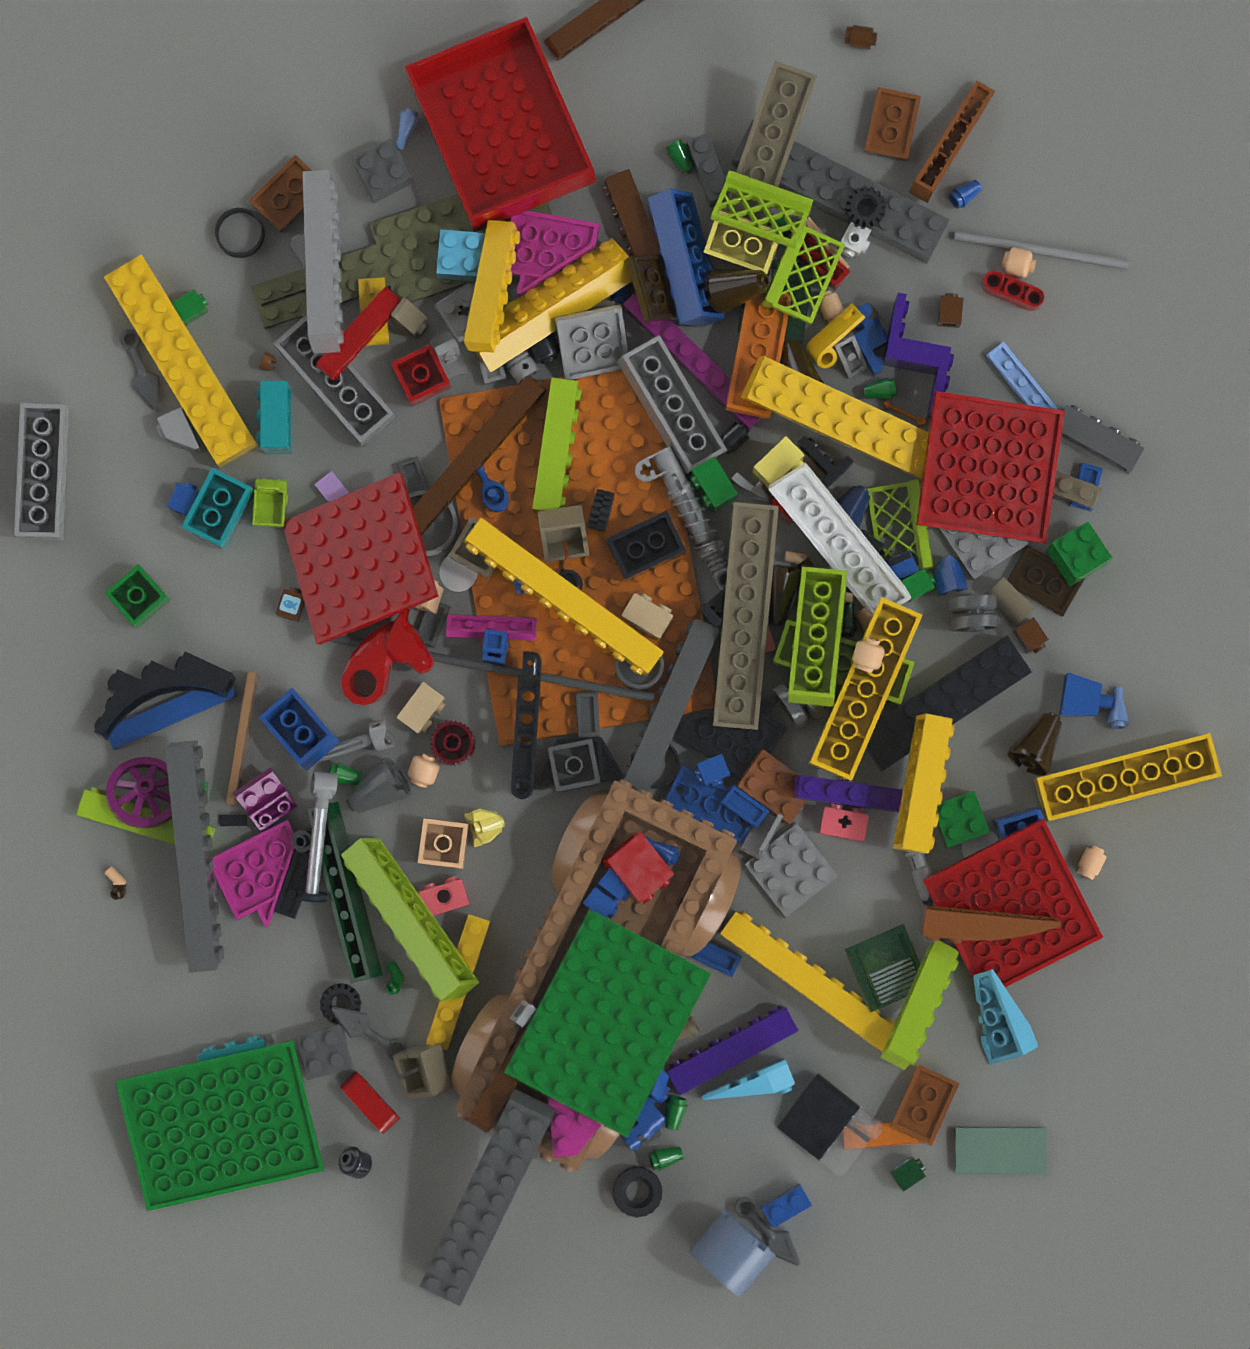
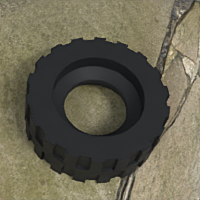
M634 1166L625 1169L618 1175L613 1186V1198L619 1210L627 1216L635 1218L645 1217L650 1213L652 1214L660 1205L662 1185L657 1175L650 1169ZM633 1181H642L648 1186L649 1195L642 1203H634L627 1197V1187Z

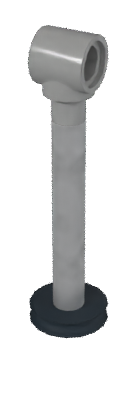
M313 772L310 790L311 794H313L312 796L316 798L306 890H296L295 892L298 893V896L295 899L323 903L328 902L325 899V896L328 894L319 891L328 803L329 799L336 794L337 774Z

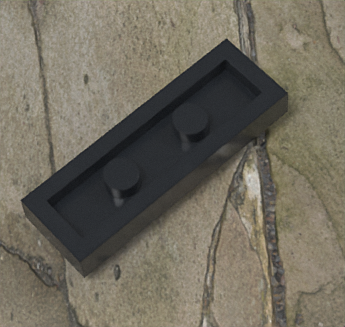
M296 850L274 912L296 919L302 901L295 899L298 896V893L295 891L306 890L310 852H299Z

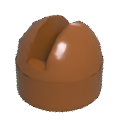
M264 352L259 369L272 371L275 369V366L270 365V363H277L276 358Z

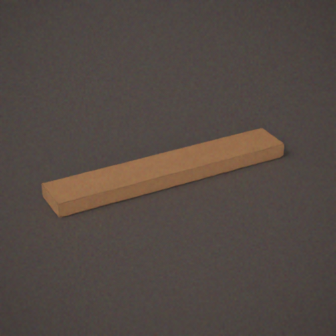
M248 671L246 676L225 801L226 804L237 806L238 803L233 793L240 789L259 678L258 673Z

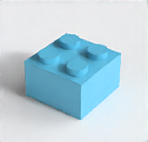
M440 229L436 271L438 279L476 282L485 233Z

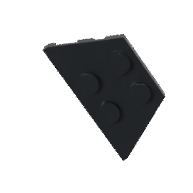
M602 737L556 740L554 746L592 739L600 782L625 780V778L621 777L622 772ZM548 758L539 779V786L555 785L550 758Z

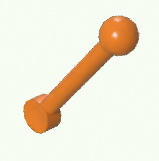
M888 400L883 403L885 409H892L917 421L919 426H923L926 423L924 417L918 418L892 405Z

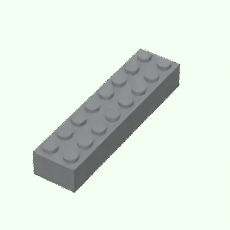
M329 170L303 171L307 329L313 354L340 352V344H344L343 330H341L343 313L342 309L340 310L342 291L339 286L342 278L338 263L341 262L340 248H338L340 231L337 227L339 209L336 201H339L338 188H336V180L331 178Z

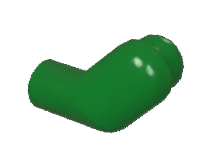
M394 960L385 966L391 975L389 983L386 985V992L390 995L398 994L405 980L403 973Z

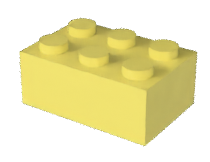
M722 209L718 211V214L724 216L731 215L730 212ZM740 217V220L746 224L753 222L748 218ZM714 220L704 253L752 270H762L765 274H768L779 243ZM765 224L761 225L763 230H773V227Z
M785 436L754 466L751 477L757 483L761 481L763 483L762 486L769 491L770 484L802 465L805 455Z

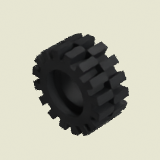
M863 186L862 189L857 188L855 192L852 191L845 206L846 217L848 216L849 218L848 221L850 223L853 222L855 227L860 226L861 229H865V227L871 229L874 225L877 226L882 221L886 212L885 198L880 195L881 192L879 190L875 191L874 187L869 189L867 186ZM860 201H871L874 205V212L868 216L861 215L857 210V205Z
M597 489L587 528L606 531L615 493Z
M343 983L329 986L323 992L320 999L322 1015L329 1022L340 1024L332 1012V1001L337 995H344L348 998L349 1010H361L359 993H357L354 987Z

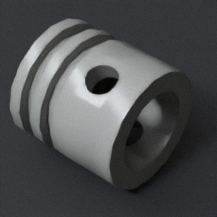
M526 350L504 364L507 365L506 368L510 370V374L518 385L527 376L533 377L540 371Z

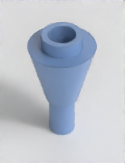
M407 108L405 112H400L399 136L395 145L396 148L403 150L407 137L411 135L421 118L417 117L418 112Z
M1114 687V701L1107 720V724L1111 725V728L1123 729L1125 725L1129 724L1123 701V687Z

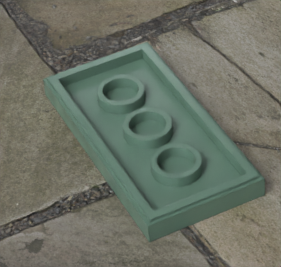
M955 1127V1173L1046 1174V1128Z

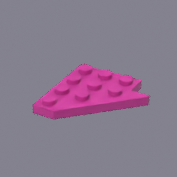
M525 211L511 217L510 222H514L517 231L520 232L519 244L515 246L516 261L511 266L512 276L520 277L517 295L522 296L528 290L539 285L594 249L598 239L600 224L533 211Z
M289 820L213 857L215 864L213 873L236 920H240L257 911L264 926L268 927L270 925L295 851L292 845V837L295 832Z
M548 1097L549 1106L556 1109L550 1121L554 1158L577 1156L602 1125Z

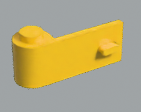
M385 277L358 279L360 314L380 291L386 287ZM388 322L366 346L390 344Z
M851 303L808 342L806 346L807 354L819 367L823 369L830 368L837 360V353L832 347L866 317Z

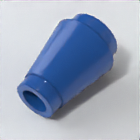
M973 180L956 187L948 195L949 200L956 209L964 208L982 191V186L977 180Z

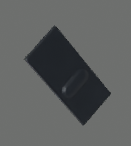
M220 815V826H247V815Z

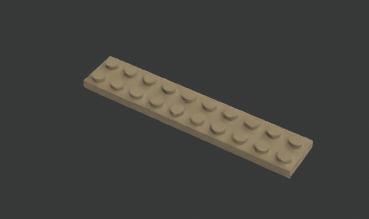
M774 61L736 173L779 187L817 75ZM730 192L728 194L729 201L739 198L736 194ZM747 200L750 208L759 205L756 201ZM742 202L732 205L736 213L746 210ZM728 207L723 209L725 211L730 212ZM763 210L754 213L757 220L766 218ZM749 215L743 216L751 220ZM709 254L713 271L715 269L750 270L747 267Z
M733 502L713 726L758 730L779 506Z

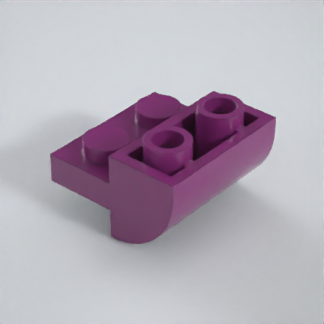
M271 768L233 793L260 831H263L297 807L293 797Z

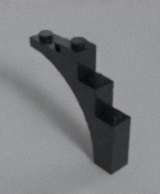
M186 651L183 656L177 659L175 671L151 660L149 665H146L142 670L141 680L117 669L115 674L110 676L107 683V689L113 696L107 700L105 704L106 710L102 717L96 720L94 732L98 737L107 741L115 727L131 711L144 702L160 695L176 691H201L227 698L236 678L231 672Z

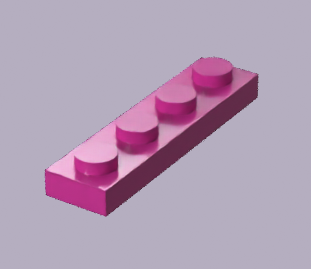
M448 614L446 637L484 638L485 629L508 632L507 639L536 641L537 618Z

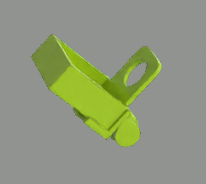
M256 478L255 489H253V526L284 527L286 506H288L287 480Z

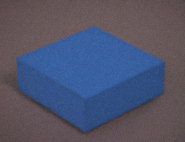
M485 629L482 652L505 655L508 632Z

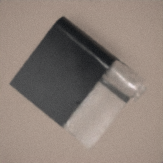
M818 1073L777 1128L842 1178L871 1139L876 1141L881 1135L883 1129L880 1127L883 1123Z

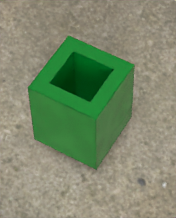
M195 289L172 302L185 325L208 313L205 307L208 305L207 300L202 293L198 295Z
M925 569L901 581L911 596V599L908 600L909 603L932 591L935 588L933 584L936 583L931 572H926Z

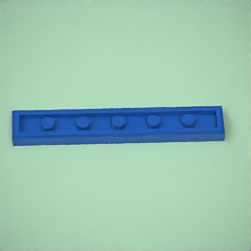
M233 686L227 698L208 692L191 691L120 722L110 735L109 741L113 750L235 698L237 694Z

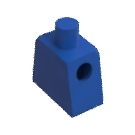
M1067 673L1064 677L1059 716L1098 715L1099 707L1111 709L1113 696L1101 694V683Z

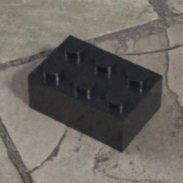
M667 511L606 539V543L625 582L686 554V549Z

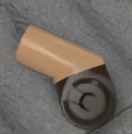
M785 551L784 562L795 563L801 569L802 567L814 568L812 561L805 553Z
M111 866L104 874L113 882L112 891L110 892L111 898L119 900L126 894L127 881Z

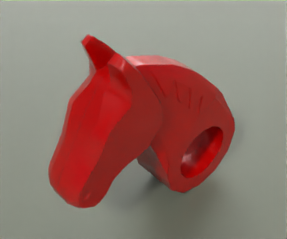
M410 609L400 612L394 621L372 632L351 654L342 675L341 686L344 695L352 703L365 706L380 701L388 690L393 661L406 663L419 674H424L434 667L435 661L418 631L408 621ZM362 669L371 672L376 679V689L370 696L359 693L354 685V678L357 672Z

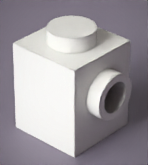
M851 222L841 240L845 244L842 254L853 258V256L858 258L861 252L865 254L871 243L867 240L871 230L866 227L865 229H861L860 226L855 227L854 223Z

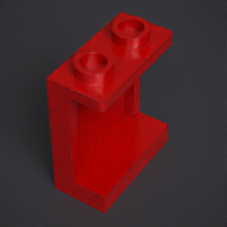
M642 832L633 833L601 860L606 868H611L633 896L632 900L634 903L645 904L654 897L652 893L658 888L663 889L671 882L670 878L674 875Z

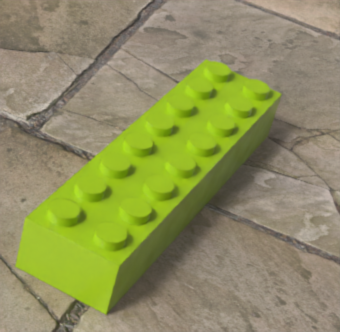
M360 838L341 854L345 860L346 868L356 876L357 884L369 895L370 903L379 910L381 919L387 926H390L394 932L395 940L403 945L407 951V957L416 964L419 969V975L429 983L432 988L431 992L440 1001L460 999L479 983L380 838Z

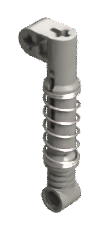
M669 446L641 460L635 467V476L641 482H650L660 476L662 477L668 489L667 495L670 501H674L672 506L677 507L679 511L678 517H682L685 522L683 527L688 528L690 532L689 538H693L696 544L694 549L700 548L699 552H697L699 558L704 560L705 563L708 562L706 566L711 568L709 572H713L711 576L718 589L722 590L725 586L720 583V577L723 574H727L728 561L725 560L727 556H723L725 546L722 540H713L712 537L716 536L717 530L713 529L710 525L712 519H707L704 513L706 508H702L699 503L701 498L696 497L693 491L695 489L693 483L688 481L672 447ZM653 458L660 474L656 475L654 470H651L649 477L645 474L641 475L642 466L650 467L649 459Z

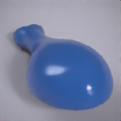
M483 465L476 473L482 482V500L490 510L503 512L508 507V493L503 485L491 480L487 476Z

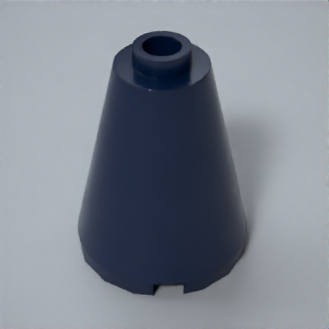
M861 485L850 487L836 500L858 528H860L870 500L868 490Z

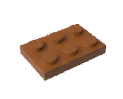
M878 87L864 152L907 161L921 96Z
M294 155L249 200L250 204L280 233L304 211L303 171L312 170L297 155Z
M763 749L759 751L736 784L738 788L775 815L782 814V820L788 824L792 823L807 801L793 798L795 776L798 775Z
M918 1064L890 1127L932 1146L960 1083Z

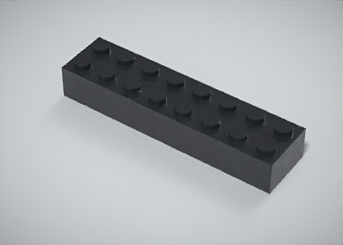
M1006 635L879 719L866 750L882 772L910 753L916 716L931 714L953 719L952 724H955L1032 673V671L1008 635Z

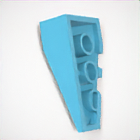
M991 969L973 975L976 1001L980 1004L981 1015L978 1016V1019L983 1029L981 1043L989 1064L1025 1055L1039 1047L1030 1024L994 970Z
M782 1058L708 1091L701 1096L703 1100L772 1094L776 1092L782 1095L791 1091V1086L795 1082L786 1060Z

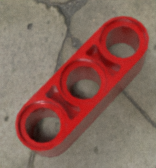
M993 270L986 273L981 283L985 293L1028 311H1036L1044 302L1045 296L1041 289ZM987 279H996L998 282V286H989L987 283ZM1010 286L1016 287L1018 294L1015 296L1009 294L1007 288ZM1028 296H1037L1039 302L1037 304L1030 303Z
M355 1071L339 1086L382 1134L386 1133L400 1119L396 1112L359 1072Z

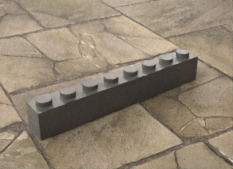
M696 618L694 623H688L684 632L687 635L685 643L680 642L675 655L679 656L676 664L671 662L666 675L670 676L667 684L662 683L657 694L661 697L658 705L653 703L648 716L652 717L649 725L644 724L639 735L643 737L640 746L635 744L630 757L634 758L631 766L626 765L621 777L625 778L624 781L633 785L632 788L639 791L643 789L649 792L720 631L719 628Z

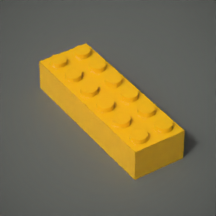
M931 714L916 716L893 849L918 854L929 853V850L933 849L935 837L932 836L933 827L937 826L939 818L936 810L937 805L941 804L943 795L940 791L941 782L944 783L946 778L944 765L945 760H948L950 756L948 742L954 733L953 719Z

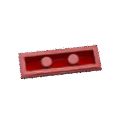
M806 234L804 242L807 249L818 245L811 235ZM819 248L809 252L813 263L823 260ZM824 248L827 258L833 256ZM805 253L797 256L806 266L809 265ZM838 261L828 284L834 291L851 272L840 261ZM825 263L815 266L819 278L828 274V268Z

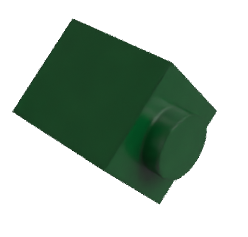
M912 1156L889 1171L903 1192L926 1177L923 1172L926 1170L925 1166L919 1158L915 1160Z

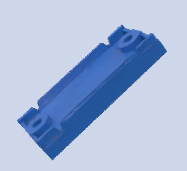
M682 765L665 799L673 804L672 809L678 812L684 809L694 814L693 819L699 822L705 819L713 823V829L721 832L722 829H725L735 834L733 838L742 845L752 827L749 824L744 825L740 817L720 803L730 788L722 784L710 788V785L704 787L703 782L698 783L694 771ZM677 786L682 787L681 792L676 791Z

